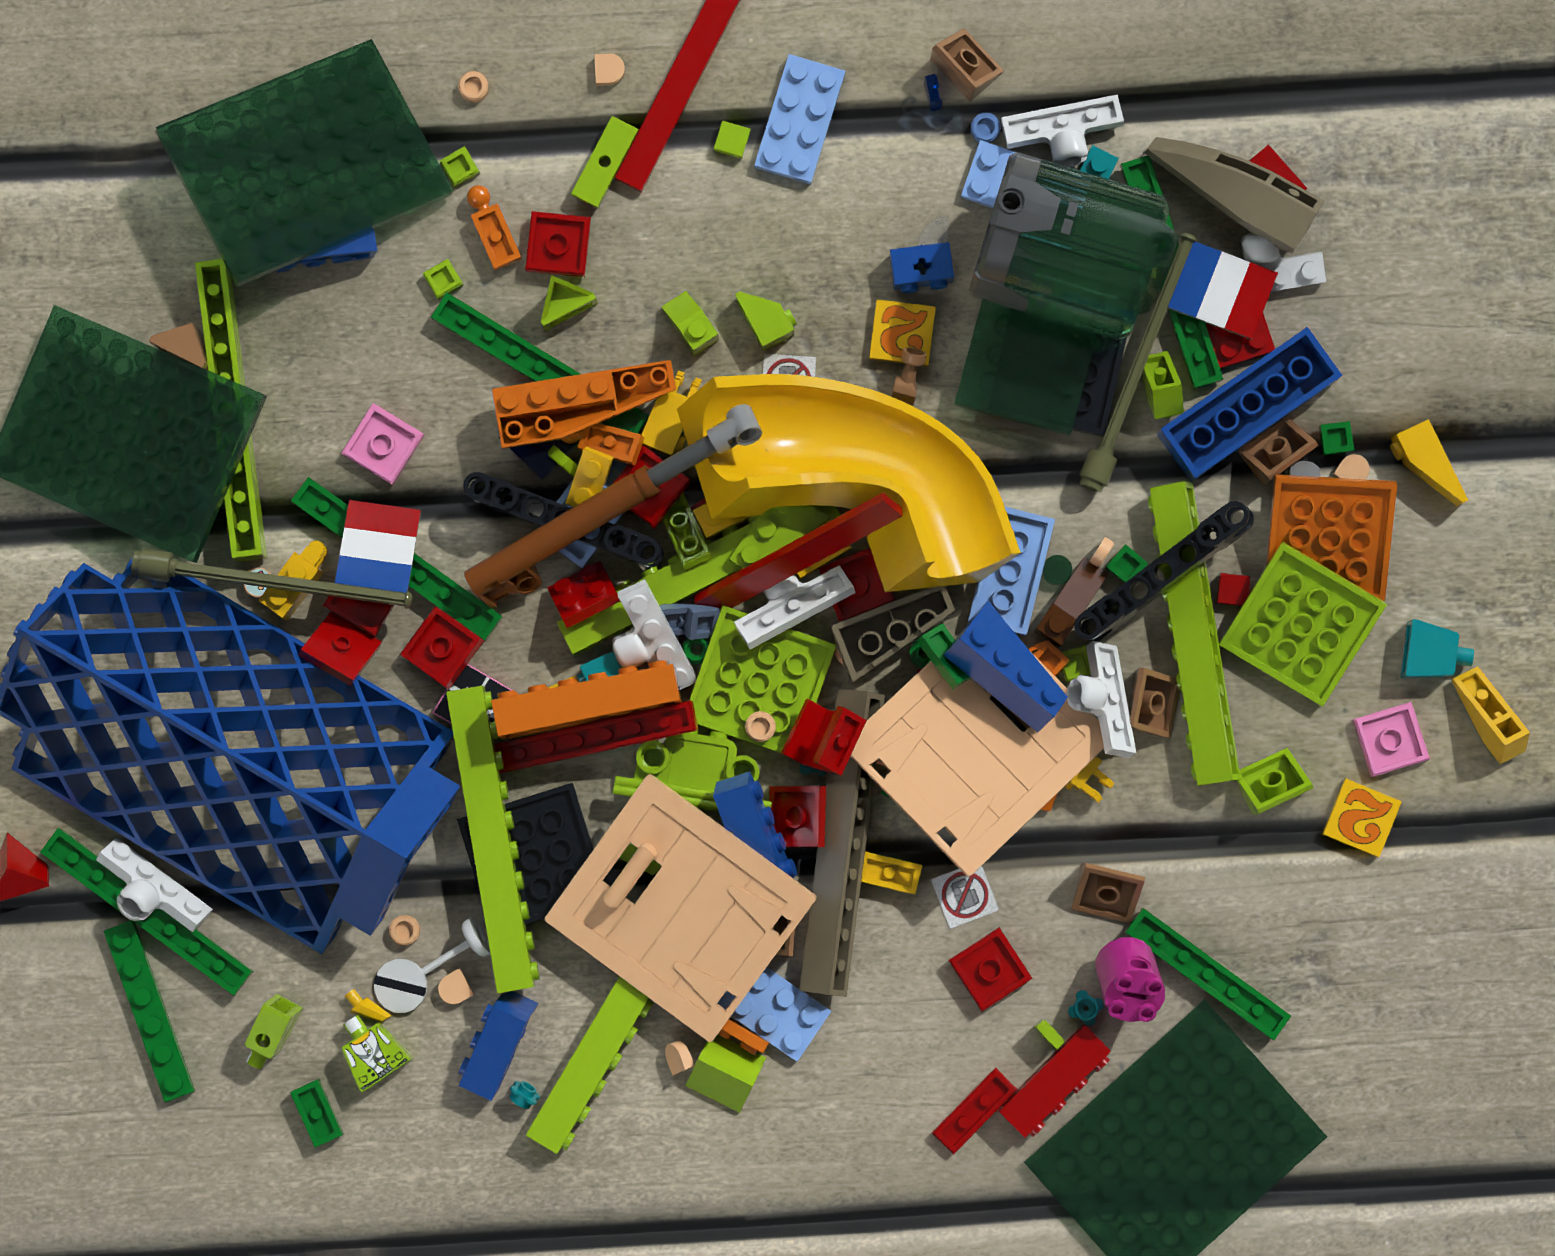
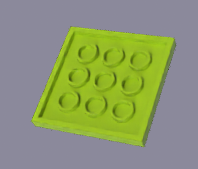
M1282 541L1222 637L1219 645L1323 707L1386 608L1387 603Z
M723 605L689 700L693 701L697 725L726 733L734 738L781 754L805 700L810 699L817 703L836 645L789 628L760 645L749 649L734 624L736 620L748 614ZM758 711L770 714L776 724L773 736L764 742H756L750 739L745 731V723L748 717Z

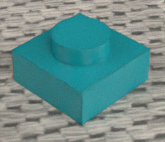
M1092 145L1079 174L1091 177L1092 181L1106 186L1119 158Z

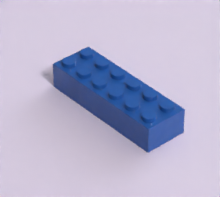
M1306 327L1158 431L1157 436L1192 483L1331 386L1342 374L1310 329Z

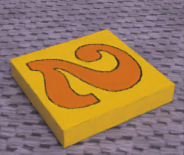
M877 299L869 360L906 364L901 359L903 349L905 347L920 349L927 354L925 363L922 366L928 367L936 307Z
M1344 778L1322 835L1378 858L1381 855L1402 801Z

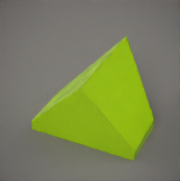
M551 275L541 317L544 330L547 331L597 305L596 296L593 292Z

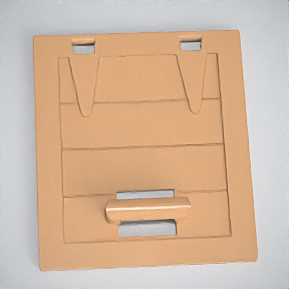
M930 661L866 721L850 757L966 876L970 877L1104 749L1099 720L1093 714L1073 710L1067 700L1055 717L1038 733L1003 705L1027 729L1022 732L989 699L992 695L972 678L952 690L932 661ZM1039 661L1066 694L1067 688ZM877 760L890 771L885 779L871 766ZM943 828L956 839L951 847L937 834Z
M649 774L642 781L546 915L545 921L705 1040L712 1042L810 909L817 896L652 774ZM629 843H632L638 848L614 883L611 886L603 881ZM655 860L662 867L634 904L626 896L649 864ZM782 915L791 921L782 934L779 935L772 928ZM728 991L736 997L728 1008L724 1010L718 1002L724 993Z

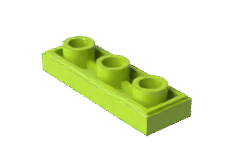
M614 116L610 118L571 196L596 209L599 208L639 131L636 127ZM602 160H609L610 165L602 167L600 162Z
M682 493L662 520L686 570L712 558V555L684 493Z

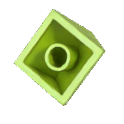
M1288 748L1240 769L1241 780H1236L1252 815L1260 814L1314 788L1312 782Z
M717 1034L712 1042H706L685 1086L740 1113L766 1057L759 1053L753 1055L739 1047L740 1044L730 1039L727 1040Z

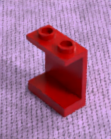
M806 699L781 754L803 766L842 776L867 720L845 707L837 706L836 711L827 710L810 699Z

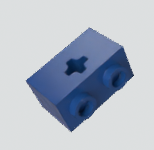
M950 242L890 249L889 259L894 290H901V293L906 294L919 291L918 287L930 286L931 290L947 288L949 283H953L954 272ZM918 264H923L924 268L927 269L925 275H921L920 271L916 270Z

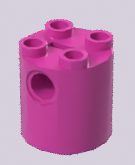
M1133 937L1118 938L1109 942L1100 950L1096 957L1095 971L1110 1016L1127 1022L1152 1021L1165 1000V987L1151 947L1144 941Z

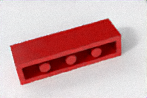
M1082 1024L997 1111L1024 1138L1029 1134L1034 1137L1045 1126L1043 1120L1050 1113L1055 1116L1067 1104L1064 1100L1071 1091L1077 1094L1088 1083L1085 1077L1093 1069L1099 1072L1110 1061L1107 1055L1111 1050L1086 1025Z

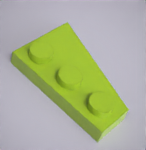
M812 505L770 508L762 515H758L729 560L743 569L815 530L828 521L830 517Z

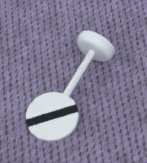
M473 917L466 919L462 924V932L466 941L423 968H420L416 963L408 959H394L386 962L378 970L374 979V991L377 1000L384 1008L394 1013H406L416 1009L423 1002L427 993L426 974L469 947L481 957L490 955L488 936L483 927Z

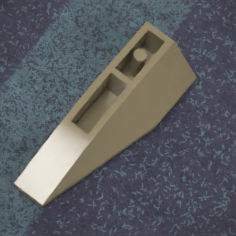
M1156 137L1145 152L1156 163L1160 164L1237 223L1247 228L1250 233L1261 236L1272 242L1278 249L1292 254L1307 233L1324 203V200L1276 173L1217 149L1185 141Z

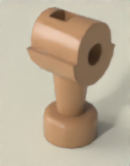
M905 347L903 349L901 359L906 364L902 375L896 376L891 397L911 406L914 405L918 385L915 381L917 367L925 363L927 354L924 351L912 347Z

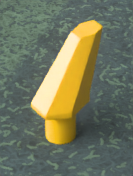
M352 989L345 995V998L353 1006L350 1011L353 1014L378 1022H383L391 1017L389 1013L368 997L363 1000L355 989Z

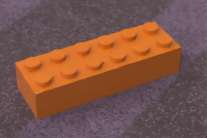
M666 660L648 663L649 669L638 671L636 666L618 669L619 675L608 677L606 672L588 675L589 681L578 683L576 678L558 681V687L548 689L546 684L528 687V693L518 695V692L515 690L498 693V699L491 700L498 737L505 740L681 703L675 667L673 664L668 665Z

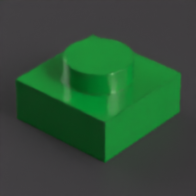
M1350 421L1319 426L1323 456L1354 451Z
M1125 544L1105 568L1122 583H1125L1144 569L1148 562Z

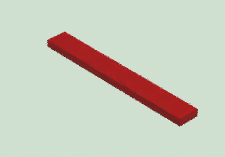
M741 0L705 1L621 164L615 180L642 193Z
M881 493L695 595V604L718 607L720 611L723 605L733 608L903 516L902 507L886 494Z
M686 701L496 743L495 749L496 752L501 751L504 769L499 770V773L503 774L699 730L693 701Z

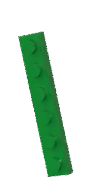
M1141 908L1126 929L1125 933L1127 935L1144 941L1151 947L1153 954L1274 1041L1291 1018L1290 1014L1146 909Z
M130 920L104 930L103 932L164 1102L194 1092V1085L135 922Z

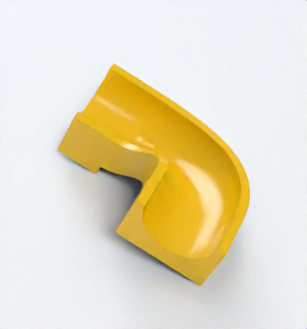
M756 374L713 377L677 408L688 446L705 437L707 430L725 421L728 411L737 405L746 404L751 406L762 430V436L755 443L746 446L738 444L722 454L716 452L695 465L712 519L758 516L770 508L786 506L822 505L853 509L881 493L886 494L902 507V517L867 535L885 592L978 583L1021 553L1001 495L981 459L958 435L944 424L901 400L868 388L826 378L790 374Z

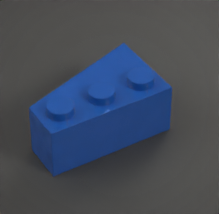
M514 991L502 993L493 1006L488 1004L481 1018L485 1026L482 1032L476 1031L469 1046L474 1049L471 1058L465 1057L458 1074L462 1075L459 1083L460 1087L490 1101L493 1100L514 1058L518 1044L526 1032L525 1028L537 1008V1002Z

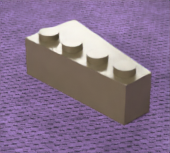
M946 586L927 588L831 625L832 636L851 684L860 680L953 614L955 609Z

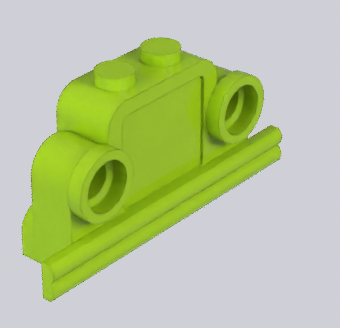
M698 731L667 737L665 745L655 740L643 743L636 753L637 764L634 779L616 776L613 794L632 797L645 777L652 774L698 809L719 813L713 797L716 782L749 771L754 781H757L760 771L757 762L753 758L745 755L737 756V747L733 741L727 739L728 735L726 733L710 731V736L700 735ZM763 800L765 807L771 808L772 802Z

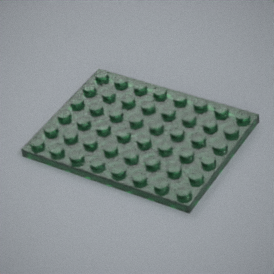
M372 39L159 125L155 131L237 287L453 194L450 183Z
M54 305L0 432V478L163 550L172 552L188 561L197 563L267 395Z
M1203 999L1023 1162L1106 1256H1197L1321 1144L1327 1136L1208 1002Z

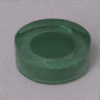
M1052 555L1047 558L1042 571L1045 581L1055 586L1066 583L1072 575L1071 562L1062 555Z

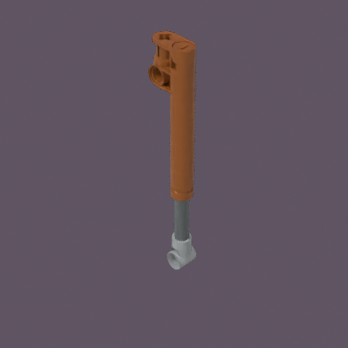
M742 404L733 407L726 414V420L707 430L705 437L650 469L646 465L641 467L634 474H629L464 571L468 585L492 609L498 607L499 600L510 594H528L536 591L541 586L542 581L535 564L647 500V497H652L659 493L660 485L716 452L722 454L738 444L746 446L759 440L762 436V430L751 406Z

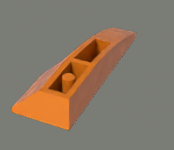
M671 360L494 388L492 393L502 449L563 439L676 390Z

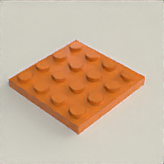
M1275 474L1266 566L1283 541L1365 591L1385 601L1397 482Z

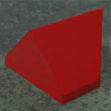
M8 832L0 850V901L49 887V867L47 863Z

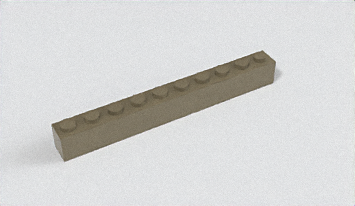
M838 689L835 711L837 706L845 707L868 720L884 705L885 695L868 691ZM851 757L842 776L827 772L825 847H818L815 856L816 866L812 882V893L817 898L808 912L803 967L800 973V991L847 997L874 780ZM876 761L871 765L874 769H876Z

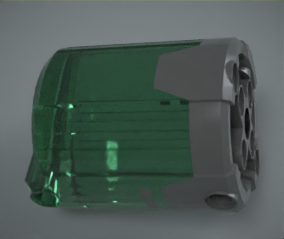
M1016 152L1009 155L968 291L975 298L1115 340L1128 337L1137 316L1149 312L1172 262L1178 235L1166 225L1170 205L1163 195Z

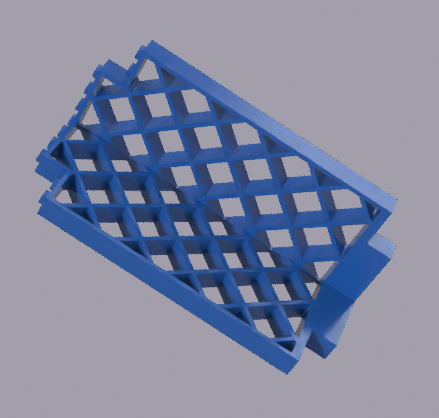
M132 558L128 562L123 574L117 573L113 579L85 563L75 572L71 570L66 575L60 588L54 587L49 593L44 604L38 603L33 609L30 618L27 621L22 620L17 625L13 633L16 640L7 652V657L10 658L9 662L5 665L0 675L3 678L0 684V716L21 728L19 736L22 737L21 741L12 753L15 757L12 770L320 954L325 952L337 936L343 920L371 936L384 919L411 859L451 807L460 788V785L433 770L447 752L454 737L453 731L361 676H358L353 684L349 686L298 656L305 643L193 577L176 575V577H170L169 582L148 580L152 582L153 588H130L139 578L138 575L131 574ZM182 612H202L213 618L217 626L187 627ZM56 613L60 616L64 630L39 631ZM131 613H162L167 627L135 628ZM111 614L116 629L83 630L79 615ZM30 647L35 652L40 664L30 666L25 664ZM265 649L277 656L281 664L251 665L246 650ZM226 650L231 666L200 667L195 651ZM175 652L181 668L149 669L144 653ZM124 653L129 669L97 670L91 654ZM93 677L106 703L92 704L79 678ZM51 683L64 708L52 710L38 684ZM311 687H329L341 694L345 703L316 704ZM290 688L295 702L294 705H265L260 689ZM240 690L245 704L243 707L215 708L209 691ZM189 692L194 708L164 710L161 707L157 693ZM160 717L172 741L158 743L145 718ZM117 722L130 747L116 748L103 723ZM375 725H393L405 732L409 741L381 742ZM354 726L360 743L331 744L325 727ZM75 727L88 752L76 754L63 729ZM305 729L310 745L280 747L275 730ZM254 731L260 748L230 749L223 732ZM37 740L45 751L46 758L34 752ZM225 756L238 780L223 782L210 757ZM183 761L195 785L181 787L168 762ZM416 764L400 785L397 784L391 766ZM141 766L153 790L140 792L127 768ZM369 767L375 784L346 786L340 768ZM319 769L325 787L295 788L289 771ZM99 771L112 795L108 796L96 789L87 773ZM291 795L304 819L288 820L276 797ZM249 800L261 824L245 825L234 802ZM206 805L218 828L204 830L192 807ZM382 808L366 829L361 827L356 810ZM164 810L176 833H170L157 825L151 811ZM358 835L361 837L353 857L342 836ZM315 839L326 862L310 864L299 841ZM272 844L283 867L268 868L257 846ZM229 849L240 871H234L222 864L215 850ZM338 883L340 886L331 904L322 885ZM294 887L305 909L299 910L286 902L279 889Z

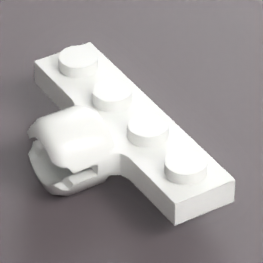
M1112 95L1001 117V125L1007 149L1045 142L1050 145L1054 164L1063 167H1073L1083 163L1088 156L1084 135L1122 127L1124 119L1118 95Z
M1250 233L1241 239L1244 260L1278 272L1271 292L1326 282L1322 252L1283 258L1279 254V249L1272 242L1261 236Z
M840 566L806 583L799 582L797 577L793 575L763 591L769 602L763 607L736 620L734 624L748 648L752 649L854 594V586Z
M644 579L618 591V598L634 625L631 630L614 637L612 640L613 651L619 664L623 668L637 667L646 662L666 660L668 665L673 664L675 667L679 690L695 684L697 675L646 580Z
M1092 641L1086 646L1091 677L1079 675L1077 679L1075 678L1069 683L1066 693L1068 696L1067 702L1073 710L1091 713L1098 717L1105 754L1130 758L1136 754V748L1130 724L1118 649L1115 645Z
M117 837L99 853L96 859L126 882L127 886L117 897V905L120 912L130 920H144L155 909H161L194 932L209 917L213 910Z

